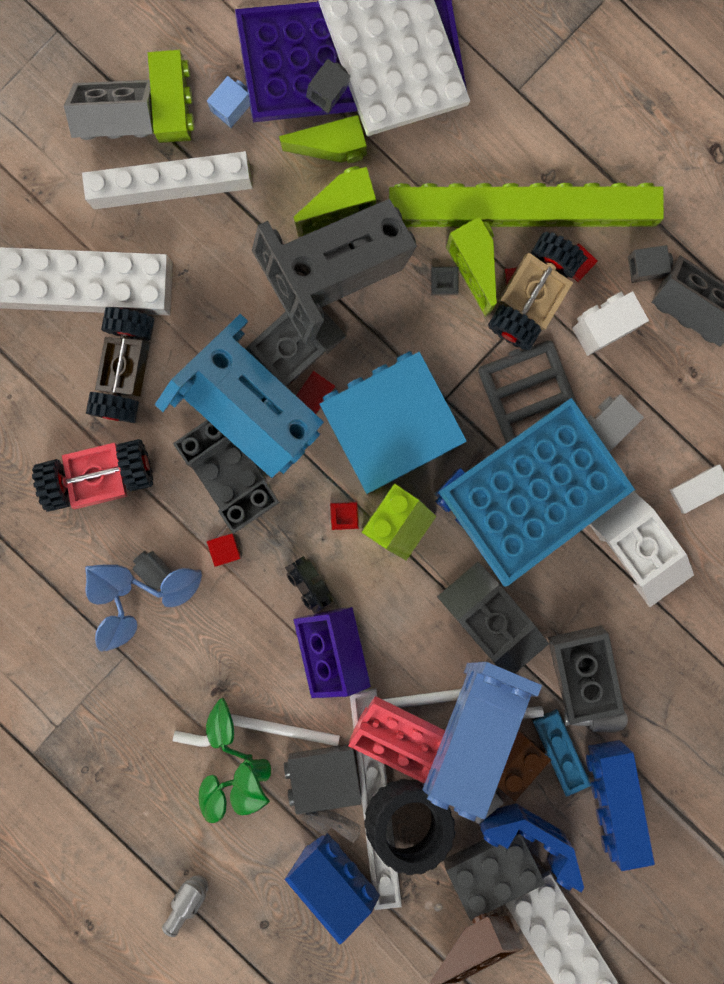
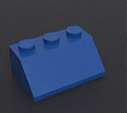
M325 833L304 848L284 879L339 945L372 913L380 897L374 885L365 878L357 865L349 859L339 844L328 833Z

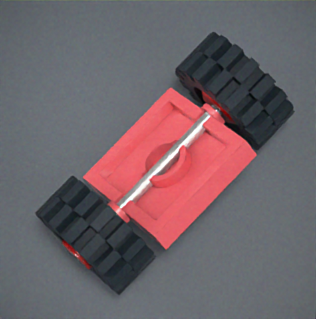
M140 439L120 444L111 443L62 455L63 464H61L60 460L55 459L35 464L32 468L34 473L32 474V479L35 481L33 486L37 491L35 493L39 497L40 505H42L43 510H46V512L70 507V505L75 510L128 497L127 490L132 492L152 487L153 485L151 462L148 459L145 445Z

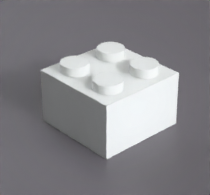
M633 291L625 296L622 292H619L600 305L601 309L596 305L583 312V315L577 318L578 323L572 329L587 356L633 332L649 321Z

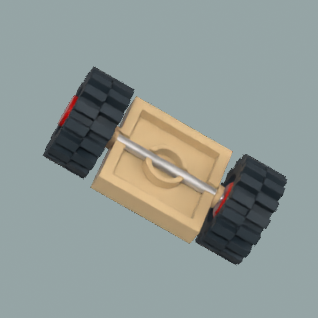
M543 232L531 254H525L498 299V302L503 305L497 308L488 324V328L494 334H498V337L501 339H505L506 342L512 343L516 347L519 346L523 350H531L539 334L547 328L572 286L573 282L567 278H572L585 259L584 252L579 250L577 245H573L572 241L569 239L565 240L561 235L558 237L556 233Z

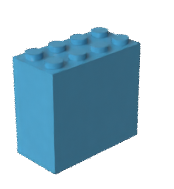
M411 351L397 358L395 365L388 368L387 364L376 368L372 371V377L363 380L362 377L357 378L347 384V390L341 393L337 390L325 395L323 397L324 402L320 403L321 409L366 495L467 442L420 351L414 355Z

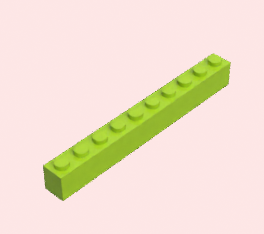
M399 183L394 185V187H389V199L394 207L399 209L402 221L406 227H461L479 216L483 223L487 222L490 227H656L664 219L663 186H654L653 183H642L638 186L615 183L606 187H600L599 183H588L584 187H573L571 183H561L556 187H546L544 183H534L529 187H519L516 183H507L502 187H492L489 183H480L475 187H465L461 183H453L448 185V187H438L434 183H426L421 185V187H411L410 184Z

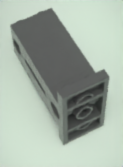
M387 199L282 245L279 232L276 229L273 230L270 223L266 221L257 226L252 252L304 345L315 340L324 321V313L321 307L402 271L417 245L413 233L408 231L403 223L399 209L394 207L390 199Z

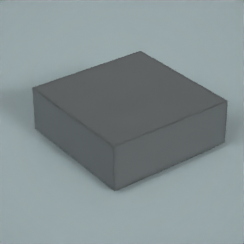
M431 267V296L458 295V267Z

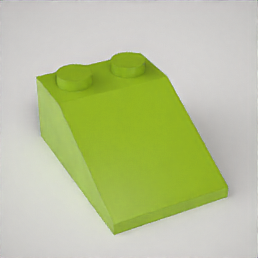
M354 166L346 169L343 174L338 175L293 217L298 237L307 235L376 205V197L367 167L360 168L359 166Z
M479 216L452 231L449 235L446 249L486 317L497 304L494 241L492 239L494 234L490 225L487 222L483 223Z

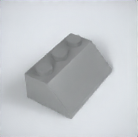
M150 80L73 83L64 104L71 138L80 137L83 140H90L95 137L107 136L110 139H116L123 135H134L135 137L142 138L153 134Z

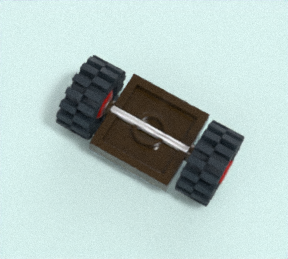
M105 308L101 330L108 334L120 336V338H104L95 390L110 394L90 392L86 414L112 421L136 423L139 401L123 398L121 395L141 396L150 342L147 341L151 340L155 318L137 311H129L128 309Z

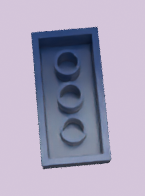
M620 740L589 745V755L585 757L589 772L593 771L594 781L591 782L593 797L595 799L598 798L599 808L596 809V817L599 825H603L604 835L601 836L604 852L609 854L611 862H615L621 871L655 865L634 752Z

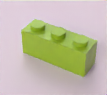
M180 49L147 52L154 135L159 143L191 141L190 131L195 130L193 114L189 113L188 104L193 103L191 87H187L186 77H190L189 61L184 60Z

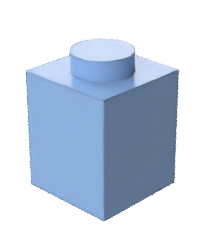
M229 76L225 78L207 100L210 111L230 128L250 107L247 87L239 80L233 81Z

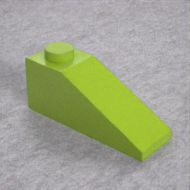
M358 115L279 136L282 151L340 163L345 161L355 163L362 160L364 156H367V145Z

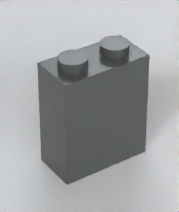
M349 744L289 753L288 762H284L285 778L291 780L292 789H288V799L290 806H295L296 815L362 805L355 750L348 747Z

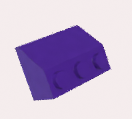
M353 607L333 609L293 619L311 698L348 697L371 687Z

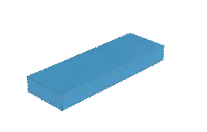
M555 709L544 714L543 717L533 719L532 722L547 755L551 759V765L565 796H570L590 787L591 784L558 710Z

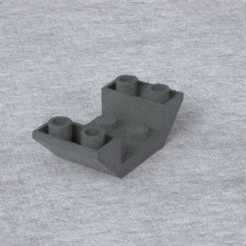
M322 309L324 321L315 340L304 345L288 314L284 312L246 347V350L282 384L288 387L324 353H330L347 335Z
M208 420L173 443L187 466L195 471L219 507V514L233 534L280 503L257 465Z
M478 561L437 596L493 663L500 668L516 673L549 645L534 623Z

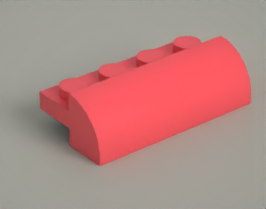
M375 696L368 708L365 707L359 717L348 747L425 784L445 730Z

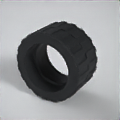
M400 779L389 782L386 786L381 787L369 801L370 804L366 808V818L364 820L367 839L383 863L391 867L395 872L405 873L406 875H420L435 869L438 864L446 859L448 852L451 851L456 833L454 829L455 820L452 817L450 808L448 807L446 810L432 804L427 799L428 795L422 790L424 783L422 784L413 779ZM419 802L428 806L431 811V825L424 839L409 848L392 847L386 839V828L393 813L409 803Z

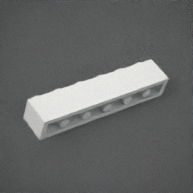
M246 151L82 173L85 200L93 209L253 189L250 163Z

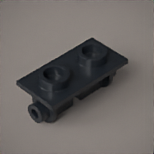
M302 556L285 567L288 572L286 575L289 582L294 587L297 586L302 594V602L309 610L312 609L313 613L324 609L325 606L333 602L331 599L332 594L323 580L315 584L311 581L319 574L309 559L306 560Z

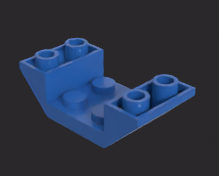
M517 803L497 808L479 824L480 830L484 835L483 838L495 847H498L500 844L508 849L518 830H520V835L527 840L534 842L536 839L543 843L544 849L550 853L547 860L552 868L551 872L557 878V883L567 890L571 891L574 888L582 893L584 885L575 850L563 830Z

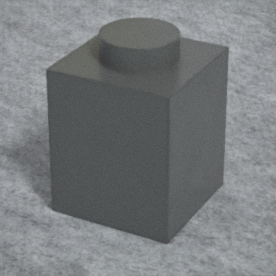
M327 59L309 83L306 97L329 114L346 91L351 76L342 65Z
M667 245L637 249L628 256L631 282L661 279L671 273L673 256L671 253H668Z

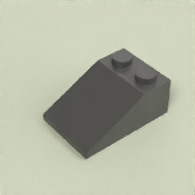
M602 626L548 637L552 661L570 725L625 713L609 633Z

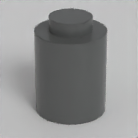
M143 551L133 560L136 564L133 567V571L147 586L156 591L160 590L162 581L172 572L154 551L150 553Z

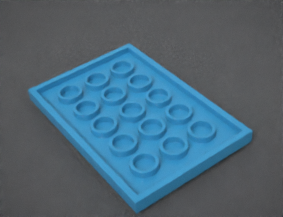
M570 398L444 487L439 493L503 586H509L635 489L574 400Z

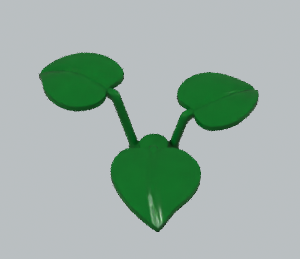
M221 698L215 704L207 719L206 734L208 741L214 749L221 747L224 752L242 758L244 762L238 766L233 780L219 784L216 775H209L202 781L198 796L199 806L205 821L209 823H218L226 813L227 801L222 791L225 787L233 785L230 793V802L233 810L238 815L253 814L270 802L259 783L270 778V762L267 759H253L252 754H244L228 747L234 740V724L225 699Z

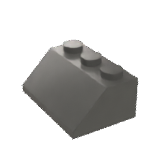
M680 255L673 264L671 273L664 278L656 290L651 303L660 312L668 313L676 318L682 326L691 328L701 334L705 341L715 343L721 347L724 343V283Z

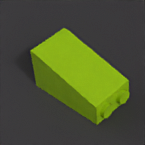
M394 484L361 533L386 550L407 561L436 518V515L420 500Z

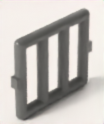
M551 340L534 345L531 350L525 349L520 351L518 348L509 352L508 356L483 365L478 369L479 376L506 443L515 438L511 427L512 423L561 405L570 398L578 406L555 345ZM546 353L551 368L496 389L491 376L492 373ZM556 378L561 393L506 414L501 402L502 398Z

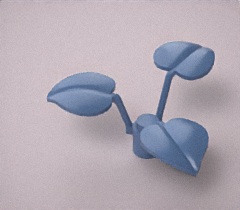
M119 565L86 566L85 592L88 600L97 605L115 600L118 609V617L109 616L105 618L97 628L95 644L98 650L103 652L115 649L127 643L136 633L137 621L133 616H124V610L119 596H124L130 592L131 584L137 585L158 598L162 597V603L165 607H176L187 602L195 594L201 582L202 572L189 568L175 570L164 578L160 586L161 591H156L135 579L126 567Z

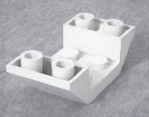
M635 491L589 524L601 541L607 542L636 582L633 586L649 607L694 576L685 551L655 510Z

